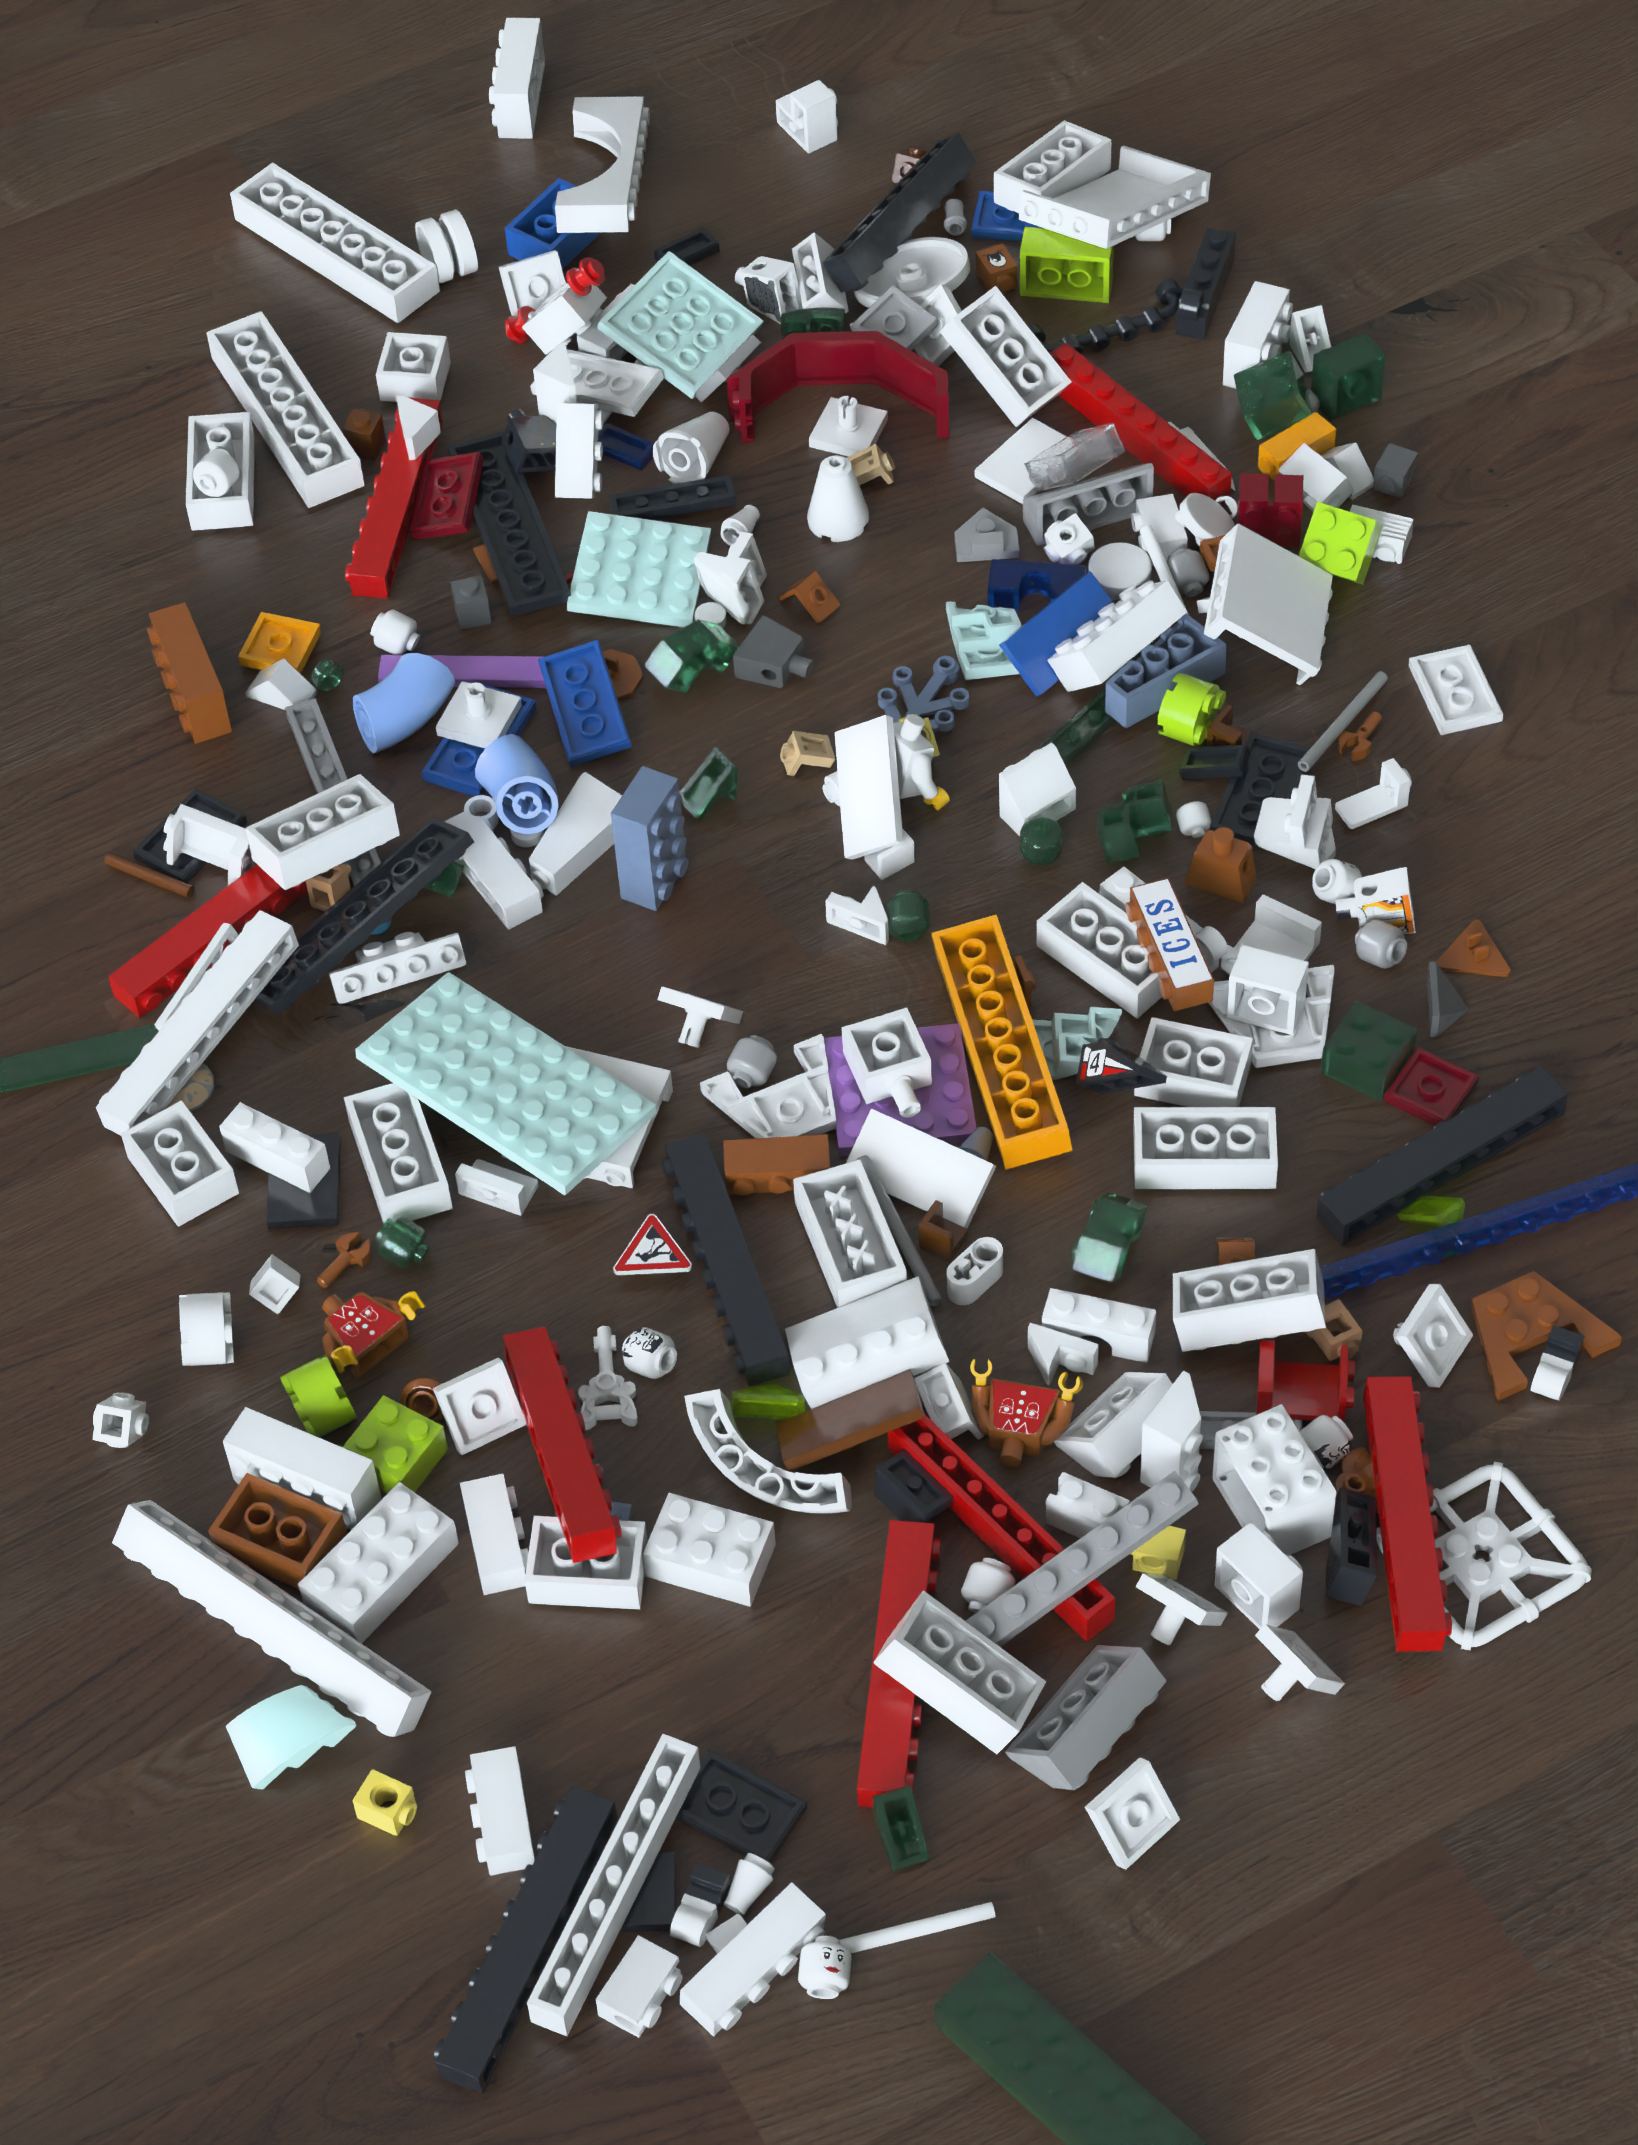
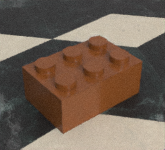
M249 1473L245 1474L208 1530L211 1541L251 1569L298 1590V1583L347 1535L342 1513Z

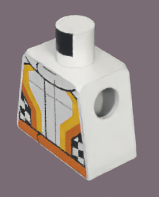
M1407 867L1357 878L1354 881L1355 897L1336 900L1338 920L1358 917L1360 928L1372 920H1381L1400 928L1403 934L1416 933Z

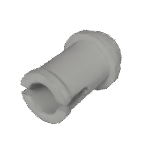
M950 199L945 205L946 219L944 220V228L953 236L962 234L967 227V220L963 215L964 206L959 199Z

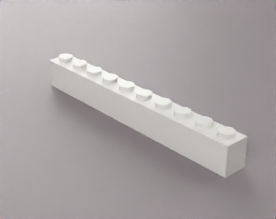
M146 1500L128 1504L112 1542L124 1551L126 1557L141 1562L151 1569V1573L155 1577L170 1582L179 1589L178 1591L181 1595L196 1600L206 1607V1611L210 1615L231 1624L236 1633L243 1637L251 1638L260 1644L265 1653L280 1658L289 1664L294 1673L307 1677L318 1684L319 1689L323 1693L336 1697L347 1704L348 1709L352 1713L365 1717L376 1724V1728L381 1733L396 1737L415 1730L432 1691L153 1501Z

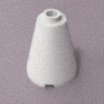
M708 412L662 433L653 445V458L660 472L664 470L671 477L669 481L673 484L705 479L729 434L727 420L717 412Z
M838 455L827 457L821 462L807 513L810 530L820 538H822V535L831 537L833 542L848 541L861 535L864 531V526L869 522V510L851 462L847 458Z

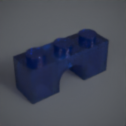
M992 559L988 580V606L1019 610L1021 600L1026 595L1032 593L1044 594L1052 602L1086 574V565Z

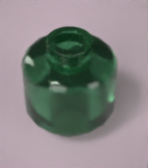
M1043 816L1029 819L1020 830L1021 855L1029 863L1038 866L1054 863L1060 857L1063 850L1062 828L1052 818Z
M902 890L897 892L887 902L886 915L891 935L903 942H913L929 931L930 905L927 899L921 896L920 893L914 890Z
M403 1216L397 1217L394 1220L388 1218L375 1238V1243L378 1244V1254L402 1269L408 1268L413 1262L419 1265L430 1246L425 1244L427 1239L426 1230Z

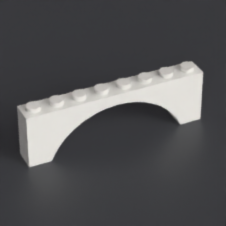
M643 96L575 97L573 105L574 137L586 139L603 146L617 157V160L599 177L580 186L557 193L555 204L557 233L629 232L630 221H635V207H637L638 202L637 193L640 190L639 179L642 177L646 138L648 137V125L650 124L649 107H644Z

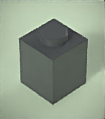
M1389 443L1375 466L1373 490L1402 499L1416 475L1418 452Z
M482 576L452 581L451 589L454 608L460 629L491 624L488 597Z

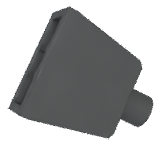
M764 615L733 655L736 678L778 688L785 687L794 674L808 679L815 667V662L805 657L804 639L797 633Z

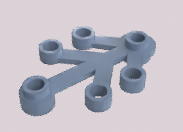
M941 656L933 665V676L918 698L912 686L911 669L900 666L893 671V683L896 687H899L908 709L904 717L909 714H917L919 717L935 714V719L929 720L933 732L950 731L954 727V714L949 710H963L969 705V692L964 688L953 689L950 692V697L932 701L943 685H951L959 678V665L953 657ZM892 688L881 689L878 692L879 707L884 709L887 716L893 717V723L899 722L898 719L901 718V715L896 707V691Z

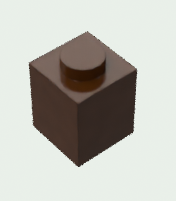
M352 409L342 428L343 435L359 458L375 461L386 441L382 414Z

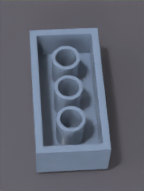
M644 766L641 767L612 810L611 820L621 899L657 911L663 900L667 901L671 896L673 885L678 877H683L686 873L689 860L686 858L685 851L687 840L684 837L682 794L679 792L678 778Z

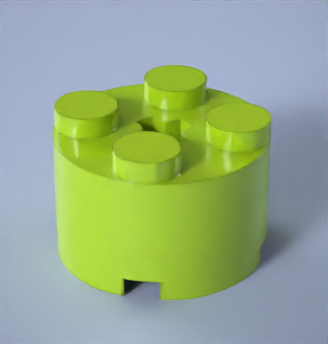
M1178 673L1172 680L1177 683L1173 691L1167 689L1162 700L1158 715V725L1163 726V729L1158 730L1160 735L1198 747L1207 739V727L1215 719L1217 710L1222 708L1226 692L1220 690V687L1216 684L1184 673Z
M326 1354L280 1377L307 1433L321 1438L358 1418Z

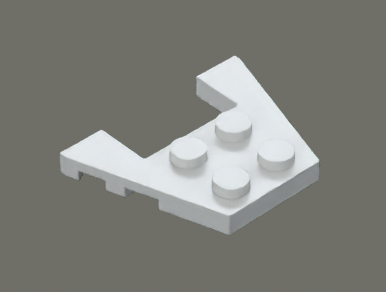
M1334 965L1308 968L1306 986L1308 997L1305 998V1006L1293 1035L1227 1018L1229 980L1214 982L1213 1001L1208 1003L1231 1034L1253 1038L1252 1063L1256 1068L1324 1058Z
M822 1034L794 1045V1054L805 1073L745 1097L740 1093L728 1071L700 1082L702 1094L754 1138L821 1135L836 1129V1115Z

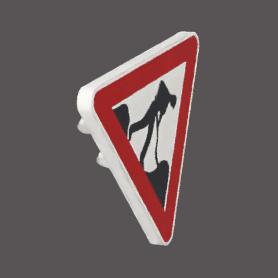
M650 1214L613 1269L616 1275L689 1272L692 1269V1264L657 1216Z

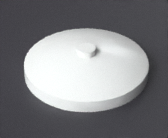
M925 237L907 240L897 247L898 252L883 262L884 267L868 278L869 283L862 289L854 291L856 299L862 305L870 308L894 285L920 306L940 284L948 286L952 292L963 283L970 271L967 251L962 244L947 238Z

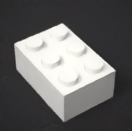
M1258 281L1254 282L1225 340L1224 386L1258 394L1262 384L1268 383L1272 371L1271 365L1278 362L1281 355L1282 343H1287L1290 337L1291 325H1287L1293 309V303L1289 302L1290 289Z
M1152 1017L1140 1058L1165 1074L1167 1080L1163 1084L1135 1088L1134 1096L1186 1107H1239L1252 1062L1253 1038Z
M182 1100L121 1133L128 1159L178 1227L239 1194L232 1167Z
M668 1493L643 1552L645 1575L648 1578L751 1607L776 1546L774 1522Z
M534 1516L525 1574L528 1602L532 1604L640 1610L645 1575L643 1552L648 1543L645 1522L619 1520L622 1536L616 1538L617 1554L573 1563L558 1517Z

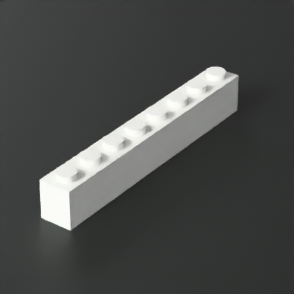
M261 910L252 920L245 924L240 935L232 944L225 948L220 959L211 969L205 972L195 989L185 996L181 1006L171 1018L165 1020L161 1030L151 1042L143 1047L137 1059L122 1072L120 1079L112 1089L102 1096L96 1110L105 1128L121 1135L122 1132L154 1116L167 1107L299 946L292 925Z
M662 1734L527 2001L532 2023L568 2036L700 1770L697 1746Z

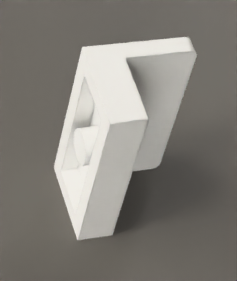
M477 1159L472 1167L461 1163L455 1173L458 1193L460 1195L520 1216L538 1188L537 1179Z
M945 1362L915 1378L919 1394L930 1420L950 1439L967 1430H970L978 1440L985 1436L980 1432L972 1414V1405L961 1380Z

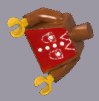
M415 1291L406 1293L400 1300L377 1296L371 1297L364 1292H360L345 1302L338 1295H331L322 1306V1310L328 1315L323 1322L326 1332L322 1338L324 1355L326 1354L331 1365L336 1367L340 1374L345 1371L344 1367L347 1366L352 1374L359 1379L409 1339L404 1317L413 1320L416 1317L414 1311L424 1308L425 1304Z
M973 1359L970 1369L976 1377V1383L972 1384V1414L980 1432L989 1436V1446L992 1449L1001 1450L999 1461L1003 1465L1008 1467L1020 1466L1023 1454L1040 1455L1045 1445H1051L1067 1431L1075 1401L1072 1399L1073 1394L1081 1391L1083 1387V1381L1080 1376L1076 1379L1075 1387L1067 1389L1065 1382L1068 1372L1062 1373L1058 1380L1059 1387L1063 1391L1062 1396H1060V1390L992 1378L991 1383L987 1384V1377L990 1376L993 1369L992 1363L988 1359V1371L985 1374H978L975 1372V1359Z

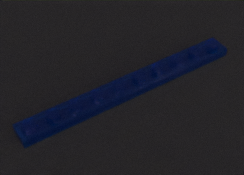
M1638 1163L1321 1266L1324 1298L1339 1296L1344 1291L1359 1286L1367 1287L1374 1284L1377 1280L1392 1275L1400 1276L1407 1273L1410 1269L1423 1265H1434L1444 1258L1456 1254H1467L1475 1248L1490 1243L1498 1244L1505 1241L1508 1237L1523 1232L1531 1233L1542 1226L1554 1222H1565L1575 1215L1587 1211L1595 1212L1606 1205L1618 1201H1629L1638 1195Z

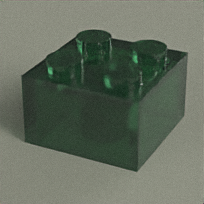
M1366 332L1330 348L1323 349L1313 355L1311 391L1317 395L1320 401L1319 409L1330 421L1382 399L1386 354Z
M1290 350L1233 375L1243 418L1257 440L1292 426L1313 414L1303 372Z
M1355 1001L1323 1047L1321 1073L1382 1101L1385 1092L1415 1051L1417 1028Z

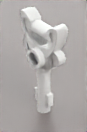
M601 1326L597 1329V1336L593 1337L594 1352H598L599 1374L589 1380V1385H582L578 1392L579 1399L583 1402L580 1413L583 1415L585 1429L589 1430L597 1424V1420L622 1419L624 1424L633 1427L638 1423L636 1408L632 1401L636 1395V1387L631 1381L624 1382L622 1376L614 1374L613 1351H616V1336L612 1335L609 1326ZM606 1401L620 1403L617 1405L597 1406Z

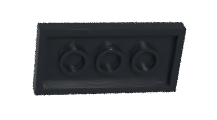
M1250 732L1245 745H1248L1251 753L1243 776L1230 778L1209 830L1215 831L1221 827L1229 828L1232 830L1234 838L1248 842L1253 847L1263 849L1255 843L1254 839L1262 802L1265 798L1269 797L1291 799L1293 788L1299 787L1301 775L1306 773L1298 767V762L1311 747Z

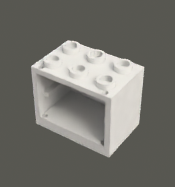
M1282 1404L1216 1432L1213 1481L1242 1528L1251 1522L1260 1531H1266L1273 1538L1276 1546L1286 1556L1331 1537L1336 1490Z

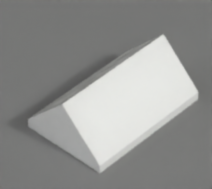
M565 342L559 343L533 369L539 416L545 415L549 417L556 426L557 403H577L575 384Z

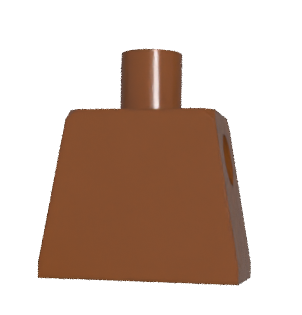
M1221 827L1215 831H1206L1193 855L1185 884L1244 904L1257 880L1252 846L1248 842L1234 838V834L1229 828Z

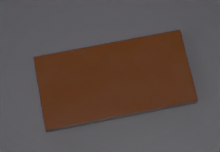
M910 1369L776 1423L783 1463L787 1471H793L920 1420L925 1416L916 1381Z

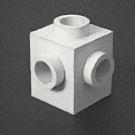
M1076 513L1064 521H1056L1044 534L1046 541L1044 550L1053 563L1058 561L1063 569L1070 565L1076 566L1085 560L1087 554L1095 549L1092 534Z
M114 1393L113 1396L97 1404L93 1415V1440L106 1442L112 1447H129L130 1444L145 1435L147 1431L149 1415L145 1414L146 1402L134 1400L135 1396L129 1393Z

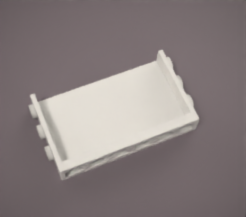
M1122 146L1119 170L1054 199L1022 190L1019 220L1107 249L1208 202L1211 173Z

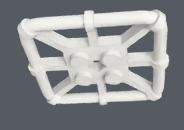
M1494 1461L1493 1465L1480 1467L1441 1490L1438 1488L1433 1490V1506L1430 1507V1512L1436 1511L1451 1529L1450 1532L1434 1540L1435 1548H1441L1443 1556L1442 1567L1444 1570L1439 1573L1440 1580H1445L1447 1585L1455 1582L1469 1599L1465 1629L1461 1628L1451 1615L1452 1633L1449 1637L1462 1645L1461 1649L1471 1651V1647L1484 1645L1524 1621L1532 1622L1539 1617V1612L1577 1591L1586 1582L1590 1581L1592 1569L1588 1566L1579 1550L1554 1522L1555 1516L1549 1509H1543L1518 1477L1508 1468L1503 1467V1463ZM1491 1479L1486 1510L1464 1523L1448 1503ZM1500 1481L1532 1518V1520L1511 1532L1495 1514ZM1380 1527L1376 1528L1377 1544L1383 1554ZM1543 1531L1571 1565L1532 1558L1520 1543ZM1476 1551H1486L1489 1553L1490 1561L1485 1562L1482 1558L1475 1560L1473 1557H1475ZM1529 1573L1563 1580L1531 1600L1525 1598L1513 1583ZM1501 1590L1515 1609L1474 1632L1479 1602ZM1444 1607L1445 1613H1449L1448 1610Z

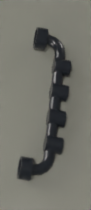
M1167 279L1161 282L1155 290L1160 302L1167 306L1160 309L1156 307L1147 308L1142 315L1133 318L1122 316L1114 324L1106 327L1095 325L1087 333L1078 336L1074 334L1065 335L1060 342L1054 344L1045 343L1046 335L1039 324H1030L1028 327L1048 353L1064 343H1068L1081 355L1083 353L1082 347L1090 344L1093 345L1095 350L1100 351L1110 345L1111 337L1119 335L1123 341L1127 342L1137 336L1138 328L1147 326L1148 330L1152 333L1160 331L1165 326L1164 320L1172 317L1177 312L1182 290L1176 280Z

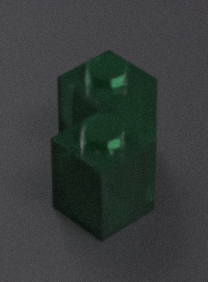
M698 619L662 639L658 646L654 648L652 655L644 666L666 688L687 693L703 667L724 672L740 646L719 624Z
M1163 780L1131 786L1122 793L1123 800L1114 807L1106 805L1098 812L1097 833L1107 863L1127 861L1133 857H1138L1140 854V837L1148 835L1157 836L1164 832L1172 831L1173 812Z
M1110 1192L1100 1196L1099 1199H1095L1090 1209L1089 1221L1081 1238L1077 1237L1072 1247L1071 1258L1075 1259L1072 1269L1110 1282L1119 1279L1122 1275L1130 1243L1139 1239L1148 1205Z

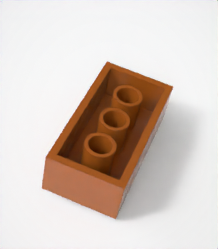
M186 602L149 613L152 626L147 627V633L152 646H157V648L152 649L153 657L157 667H164L161 675L166 689L170 688V690L173 689L174 691L170 693V697L175 711L179 710V712L183 713L179 715V719L184 733L191 732L195 744L231 733L232 730L222 687Z

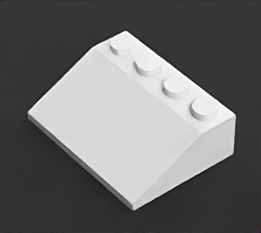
M919 1276L785 1329L793 1366L802 1393L811 1409L911 1369L913 1376L944 1362H949Z

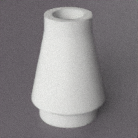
M746 505L741 511L726 519L721 526V537L724 542L731 546L736 542L741 531L752 533L757 520L760 518L758 509L752 505Z
M747 1853L745 1859H740L724 1905L730 1910L744 1915L750 1905L773 1881L771 1875L775 1868L759 1856Z

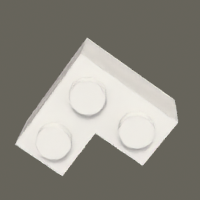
M817 80L776 100L777 123L808 154L837 140L836 94L831 88L828 89L820 80Z

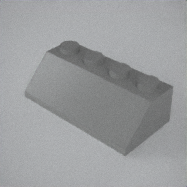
M1152 463L1138 464L1023 499V522L1034 542L1039 546L1046 544L1044 534L1053 523L1059 520L1064 521L1075 513L1088 530L1131 518V514L1136 513L1137 499L1153 497L1154 467Z
M1097 1645L1005 1753L1010 1759L1050 1787L1075 1790L1088 1780L1089 1773L1096 1764L1111 1753L1112 1745L1118 1738L1133 1727L1135 1718L1140 1712L1156 1700L1158 1691L1167 1681L1142 1648Z

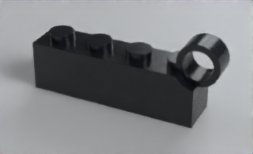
M1211 228L1206 229L1180 297L1176 313V335L1205 340L1235 260L1236 233Z

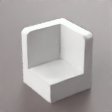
M903 829V844L864 856L865 862L881 880L915 862L914 841Z
M271 1254L251 1280L249 1295L276 1314H279L298 1290L300 1274Z

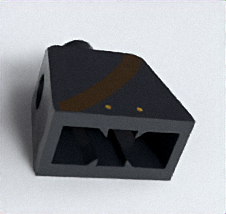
M521 409L512 411L507 419L508 425L502 437V444L516 473L556 471L557 426L545 415L526 416Z

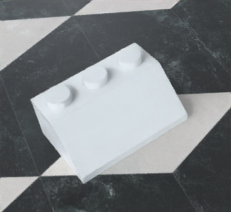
M1185 1371L1179 1375L1143 1422L1140 1482L1150 1488L1173 1471H1176L1191 1492L1194 1491L1200 1480L1198 1465L1202 1455L1199 1454V1446L1203 1439V1435L1200 1434L1201 1416L1190 1374Z
M1125 1372L1069 1424L1067 1431L1054 1441L1055 1445L1094 1476L1112 1478L1122 1476L1130 1469V1463L1142 1452L1143 1422L1173 1385L1166 1373Z

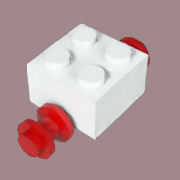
M584 258L579 263V269L571 268L567 271L566 279L568 283L543 301L536 311L532 307L523 306L518 310V317L510 316L506 319L505 331L508 338L519 344H525L531 337L540 349L547 354L559 343L565 342L567 345L572 340L570 337L574 334L581 335L591 326V321L602 312L600 306L607 298L597 287L605 280L602 264L595 259Z

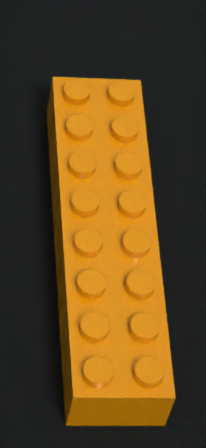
M997 914L931 933L937 960L957 1022L959 1023L1005 1170L1073 1151L1069 1129Z

